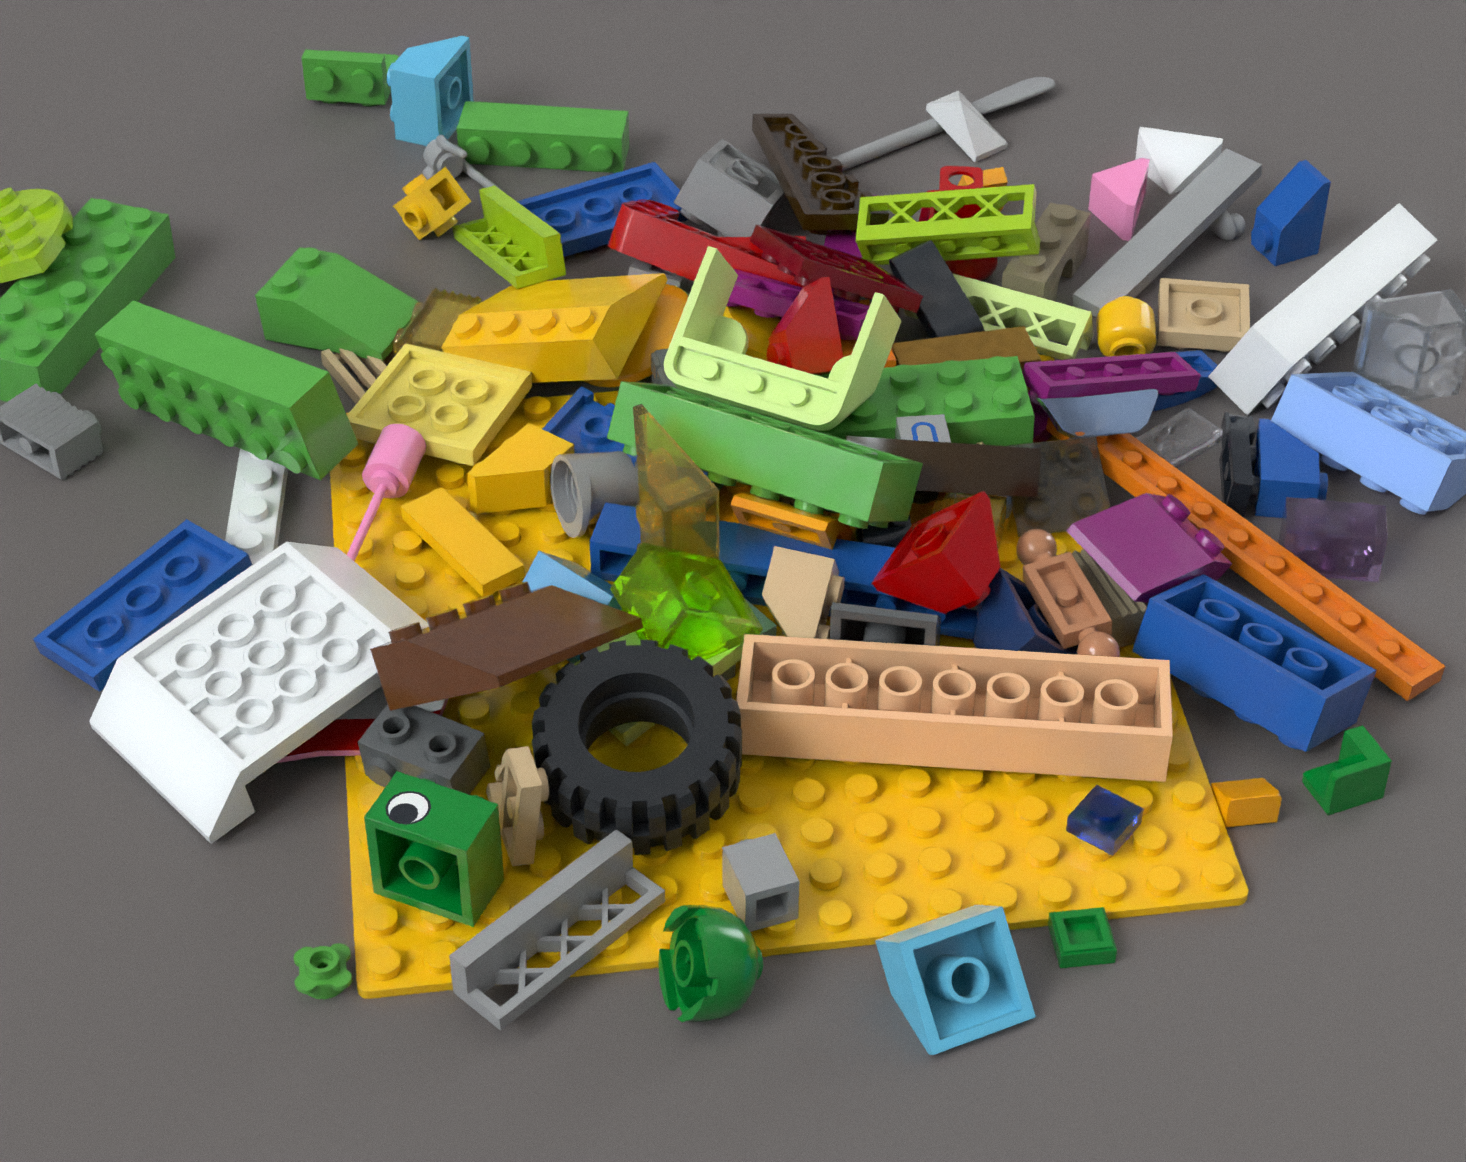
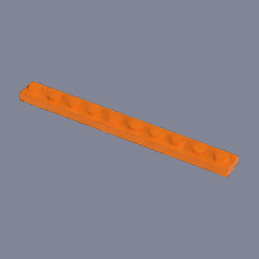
M1048 417L1046 430L1134 497L1145 493L1165 497L1167 494H1170L1180 500L1191 513L1187 519L1198 530L1205 528L1222 542L1225 548L1221 553L1232 563L1229 567L1334 647L1377 670L1374 677L1406 701L1411 700L1441 681L1445 669L1444 664L1131 434L1069 439L1056 430ZM1075 432L1077 436H1083L1085 434L1083 432Z

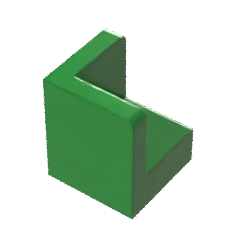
M1361 725L1344 731L1338 761L1305 771L1302 783L1329 816L1383 798L1392 760L1367 729Z

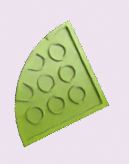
M6 188L0 191V283L44 273L64 248L66 243L61 235L72 230L73 217L63 199L57 193L45 189H27L14 192L12 188Z

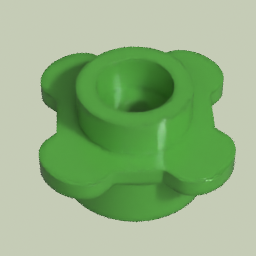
M336 943L331 947L318 946L315 948L303 947L294 954V963L299 967V976L295 979L296 989L300 993L308 994L316 999H329L339 995L344 989L348 988L352 983V974L347 970L346 962L351 958L349 947Z

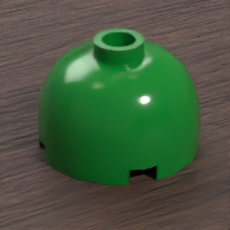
M683 905L675 908L666 920L663 932H673L670 949H659L658 958L660 987L669 1011H676L679 1007L682 1015L677 1019L681 1022H705L721 1019L741 1009L754 990L756 981L761 977L763 971L762 952L756 946L754 937L742 919L722 908L707 905Z

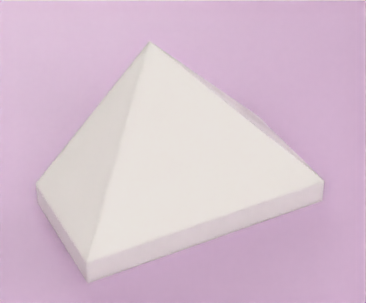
M960 91L927 104L926 111L974 163L1007 148L1008 142Z
M1140 127L1135 160L1140 158L1150 159L1148 177L1171 195L1182 191L1221 154L1223 139Z

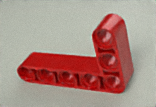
M649 199L622 203L608 243L610 248L692 281H695L706 250L710 246L717 248L733 269L798 287H805L794 282V276L778 270V264L763 259L761 253L678 222L679 210Z

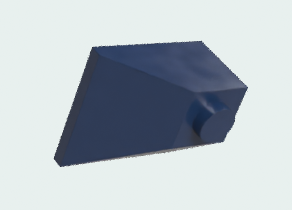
M1000 568L989 584L991 588L989 595L982 603L972 640L975 647L979 649L1077 655L1078 645L1066 649L1062 648L1026 584Z

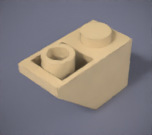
M774 546L762 597L785 637L830 639V626L826 625L832 602H841L845 578L838 576L839 570L835 559Z

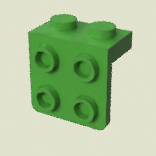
M305 49L302 56L306 100H318L329 104L349 102L360 103L365 106L386 105L391 92V87L387 84L388 69L392 63L396 62L399 56L394 54Z

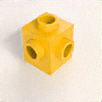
M444 167L428 180L421 173L401 188L406 196L393 205V207L402 217L404 224L412 230L418 240H421L432 231L439 237L458 223L454 215L472 201L448 169Z

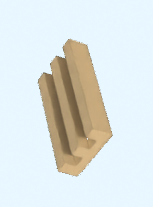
M339 348L340 353L333 354L330 349L321 351L323 366L355 404L366 392L342 364L347 363L357 375L358 380L368 389L387 367L381 359L367 356V358L357 357L354 352Z

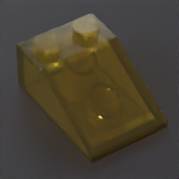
M640 404L633 407L637 498L636 517L639 523L640 535L637 553L644 569L648 572L653 571L668 588L720 566L719 489L648 410Z

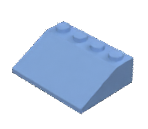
M1355 372L1291 375L1271 421L1313 450L1321 453L1320 460L1323 463L1338 470L1346 471L1348 468L1361 475L1359 481L1366 487L1383 493L1388 490L1401 497L1399 503L1403 507L1422 515H1426L1427 512L1448 509L1466 494L1465 430Z

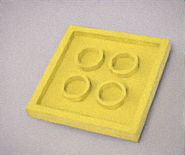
M405 343L349 412L347 417L356 439L376 443L384 427L390 424H403L415 429L422 435L426 442L424 455L474 466L532 388V375L530 371Z

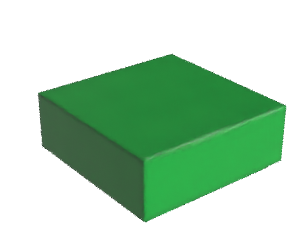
M1104 907L1049 913L1048 929L1060 969L1115 963L1117 948Z

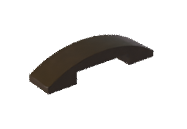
M845 436L846 440L923 463L916 487L917 491L977 494L984 491L987 495L1038 497L1041 448Z

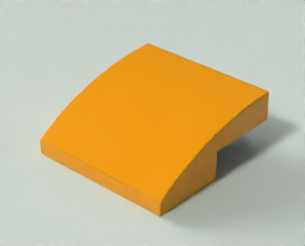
M747 492L734 495L730 504L740 524L833 550L836 539L850 541L853 534L851 527L839 522L838 518L825 514L806 512L795 508L793 505L759 497Z

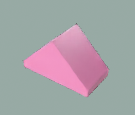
M1140 158L1092 174L1088 210L1122 240L1129 241L1133 236L1146 194L1150 159Z

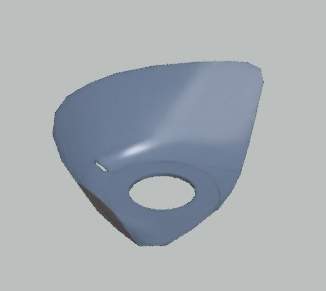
M1147 389L1085 397L1036 399L1058 432L1069 439L1139 432L1149 422L1158 398V390ZM1075 432H1083L1085 434L1083 436H1077Z

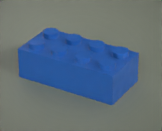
M1204 574L1150 598L1132 649L1134 653L1145 659L1169 660L1170 674L1191 685V689L1195 693L1219 701L1234 710L1235 715L1241 720L1258 724L1277 735L1280 742L1284 745L1305 752L1357 722L1377 671Z

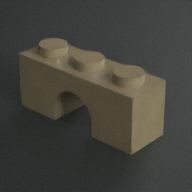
M1050 202L1036 222L1040 237L1039 254L1013 256L1003 271L1002 287L1056 302L1060 277L1072 279L1087 256L1091 213L1075 209L1070 205Z

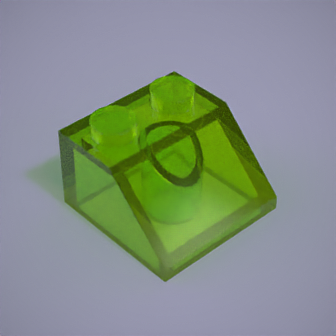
M643 542L610 588L622 608L621 611L641 618L644 628L635 631L640 641L641 639L655 640L658 643V647L668 649L670 644L687 649L688 658L694 660L696 656L704 660L710 659L743 644L744 634L760 635L763 631V627L719 559Z

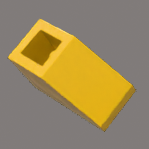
M528 423L512 437L507 438L499 448L483 461L474 465L471 471L467 473L470 510L481 514L546 507L553 501L550 484L553 460L559 454L575 453L574 444Z

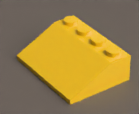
M664 273L551 280L519 289L511 285L461 313L454 322L441 348L445 353L530 371L532 383L618 379L668 279Z

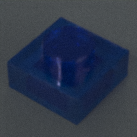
M1096 785L1068 815L1066 831L1113 856L1140 826L1143 808Z

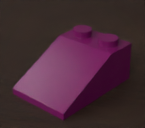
M1150 493L1142 494L1072 523L1066 530L1134 602L1149 603L1151 597L1202 574L1217 581L1232 565L1221 553L1225 548L1222 542L1207 529L1201 528L1198 530L1187 519L1191 514L1189 509L1170 494H1167L1166 497Z

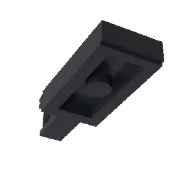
M1225 412L1221 423L1222 451L1219 458L1222 502L1244 517L1248 503L1255 504L1259 492V476L1252 475L1257 457V447L1253 445L1257 429L1253 416L1248 415L1246 417Z

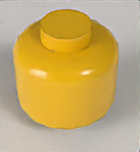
M1122 296L1108 302L1099 310L1096 318L1099 350L1105 357L1150 354L1154 350L1157 342L1155 316L1153 309L1146 302L1137 298Z

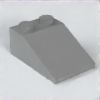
M721 139L698 159L673 203L682 208L680 210L681 214L690 221L699 225L705 222L718 230V237H751L755 225L764 227L784 198L785 193L772 169L724 139Z

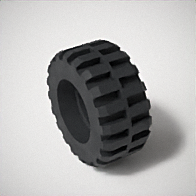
M641 639L640 645L626 646V640L609 643L610 649L599 652L597 648H593L580 655L579 664L575 666L572 662H569L556 673L557 685L551 682L545 686L539 697L540 707L534 711L532 720L534 762L536 768H544L549 786L548 800L544 801V803L551 806L552 816L562 827L568 828L570 825H573L574 837L586 844H591L594 839L601 841L613 831L618 830L632 840L634 855L651 854L650 847L664 845L665 851L681 847L683 837L690 835L693 839H697L710 830L709 817L715 821L721 819L729 808V797L737 793L740 783V768L742 767V729L738 702L732 699V689L724 677L720 675L713 677V666L703 658L696 656L694 660L689 659L687 649L670 644L668 649L660 648L657 641ZM630 722L660 724L679 734L688 744L684 751L670 763L644 772H627L611 768L595 759L588 751L593 742L604 732L618 725Z

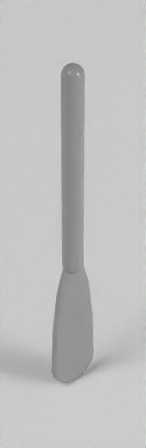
M1047 77L1029 78L996 91L971 104L981 115L1046 93L1055 87V81ZM931 118L832 157V159H838L843 164L842 171H845L945 130L934 118Z

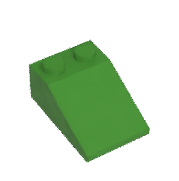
M299 247L255 295L265 340L323 351L330 349L334 353H340L339 348L354 352L357 357L367 358V356L382 361L425 312L422 303L337 253L319 251L312 247Z

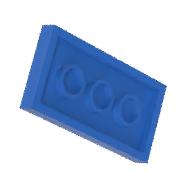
M656 162L517 201L560 233L564 257L585 250H594L599 246L608 244L623 202L649 199L679 211L682 209L673 203L680 190ZM680 212L678 222L689 220Z
M186 519L34 637L33 640L40 654L101 692L105 688L115 663L120 656L253 564L247 553Z

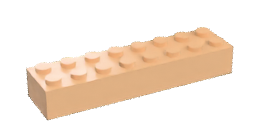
M744 634L736 700L741 714L743 755L1166 782L1173 737L1169 660Z

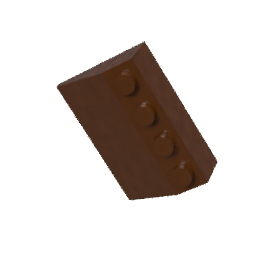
M528 581L498 590L501 600L495 601L493 595H488L463 603L464 614L459 615L457 608L428 616L426 617L429 626L427 628L421 629L420 623L417 622L388 632L390 642L370 650L389 710L391 711L505 686L644 628L642 620L638 616L553 585L531 590Z

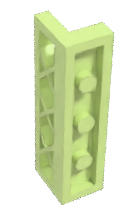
M953 274L980 318L985 331L1025 326L1037 353L1061 360L1075 359L1079 348L1088 349L1093 338L1091 311ZM904 309L905 316L918 319L915 312ZM1048 339H1049V340L1056 341V342H1060V343H1063V344H1067V346L1061 345V344H1058V343H1054V342H1051V341H1048Z

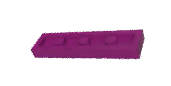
M734 269L738 277L727 306L742 305L753 308L756 315L767 318L783 317L802 290V287ZM833 296L840 339L857 340L870 306Z
M1176 352L1025 362L1022 371L1025 384L1040 399L1085 397L1155 389L1158 390V394L1170 396L1175 392L1196 391L1201 376Z

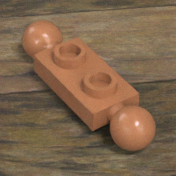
M1031 529L1022 534L1017 542L1016 553L1023 564V581L1062 648L1066 649L1078 645L1077 655L1119 657L1118 643L1111 636L1112 619L1071 552L1056 556V541L1045 530Z

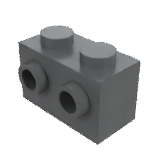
M387 703L358 741L365 775L382 787H386L398 771L420 779H428L438 785L470 795L490 768L483 732L418 706L390 711Z

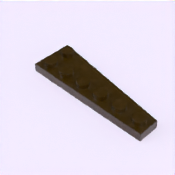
M753 114L752 131L802 229L819 235L829 234L832 230H851L856 233L860 197H871L873 195L869 191L861 192L858 189L859 181L853 175H844L842 173L843 164L838 159L826 157L827 148L814 138V135L794 114ZM888 210L871 212L870 225L885 224L889 220Z

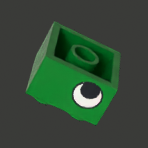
M397 771L364 816L373 891L375 894L474 927L504 881L498 804L487 801L477 795H469L438 785L431 780L420 779Z

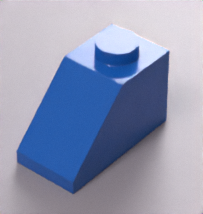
M1307 160L1299 161L1257 207L1254 228L1251 232V244L1274 266L1318 254L1331 182Z
M1259 418L1255 441L1257 457L1254 475L1259 476V492L1255 503V516L1314 520L1317 501L1325 502L1328 487V474L1320 473L1319 453L1270 419Z

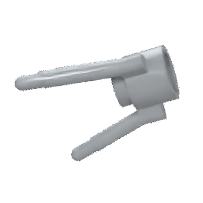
M438 135L424 149L423 157L428 166L423 170V175L427 180L446 167L454 178L461 172H465L484 188L494 185L498 187L464 159L467 157L465 150L451 143L443 135Z

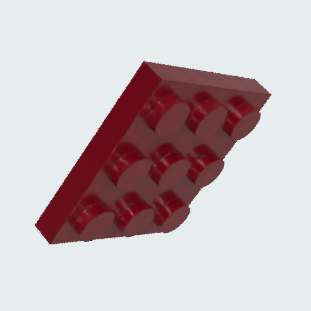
M757 224L755 225L750 242L763 250L761 256L763 259L778 264V270L794 276V282L807 286L821 277H830L831 288L834 289L833 293L844 299L859 302L862 296L872 300L876 292L885 295L897 315L900 308L915 313L918 312L923 295L871 260Z

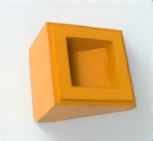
M1264 778L1211 783V789L1225 827L1277 822L1282 798L1279 791Z

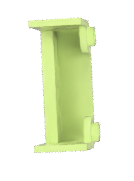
M708 246L664 359V371L667 377L676 387L683 391L814 430L825 431L839 425L876 390L900 327L901 319L885 295L875 292L852 354L837 361L827 379L745 355L749 344L746 330L738 321L723 316L738 274L717 248Z

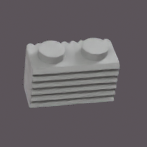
M36 383L0 406V443L61 480H66L68 475L72 476L75 470L80 471L82 465L87 466L89 460L94 461L96 455L101 457L103 453L100 435L102 429L95 415L88 410H78L75 405L71 406L57 392H46L43 387L40 388Z

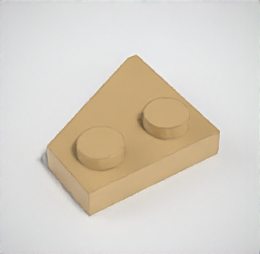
M528 746L506 749L502 757V764L498 765L494 772L496 782L488 783L486 793L490 802L498 804L500 833L512 867L534 864L536 841L542 840L544 837V823L540 806L541 801L548 800V779L544 768H536Z

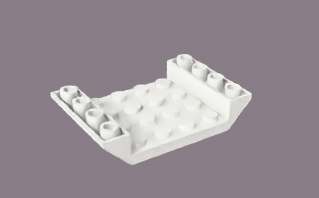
M285 542L120 656L115 663L89 723L96 733L212 844L255 813L245 785L382 686L370 649L390 642L388 632L417 622L420 623L421 629L429 626L423 618L339 548Z

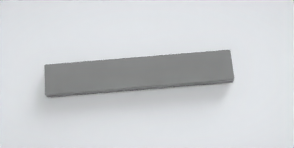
M1226 148L1073 294V306L1091 311L1092 315L1097 317L1099 310L1108 302L1122 296L1135 298L1262 176V164Z

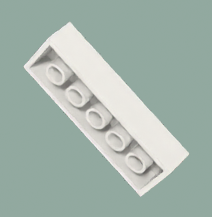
M1398 203L1256 322L1213 370L1209 378L1246 415H1249L1261 403L1268 409L1283 395L1286 388L1283 384L1289 381L1292 374H1307L1312 369L1309 363L1311 360L1316 365H1319L1337 347L1335 339L1340 344H1343L1361 326L1358 319L1364 324L1367 323L1384 306L1383 301L1387 304L1390 303L1407 286L1405 283L1407 279L1404 276L1407 275L1412 279L1431 260L1425 253L1437 242V239Z

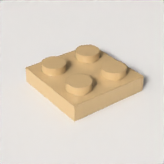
M1160 278L1158 290V346L1230 352L1250 329L1249 284Z

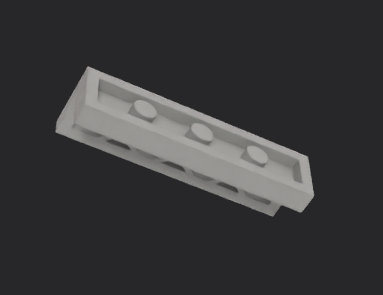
M615 830L449 955L453 993L501 1031L665 902V890L633 867L632 840L618 830ZM625 884L642 896L633 904H609V897ZM602 920V928L593 935L568 936V928L577 921ZM537 952H561V960L550 968H527V960ZM519 984L518 993L502 1006H499L484 994L494 985Z

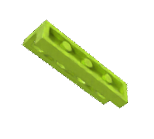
M1034 184L860 197L856 243L862 258L871 260L877 265H889V259L929 240L934 243L944 261L1039 254L1040 237L1035 224L1037 191ZM1024 200L1023 214L1003 215L998 211L1009 201ZM967 204H977L982 208L972 218L960 219L954 214ZM933 207L938 211L928 221L916 222L911 218L921 208ZM890 210L894 214L885 224L870 225L872 211Z
M495 185L479 189L484 218L452 227L454 239L517 289L566 275L560 233Z

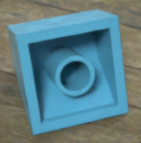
M458 36L407 48L396 62L390 65L387 73V84L391 87L392 96L390 118L394 122L395 138L397 140L427 146L438 135H443L448 140L457 129L465 101H474L469 37Z
M974 905L875 940L891 995L929 1055L941 1053L1036 1017L1002 906Z

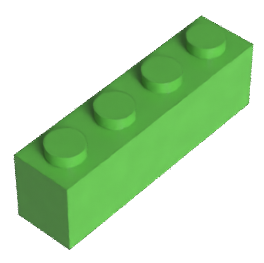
M465 101L457 125L458 146L467 152V157L464 159L469 164L617 173L624 170L629 149L628 111Z

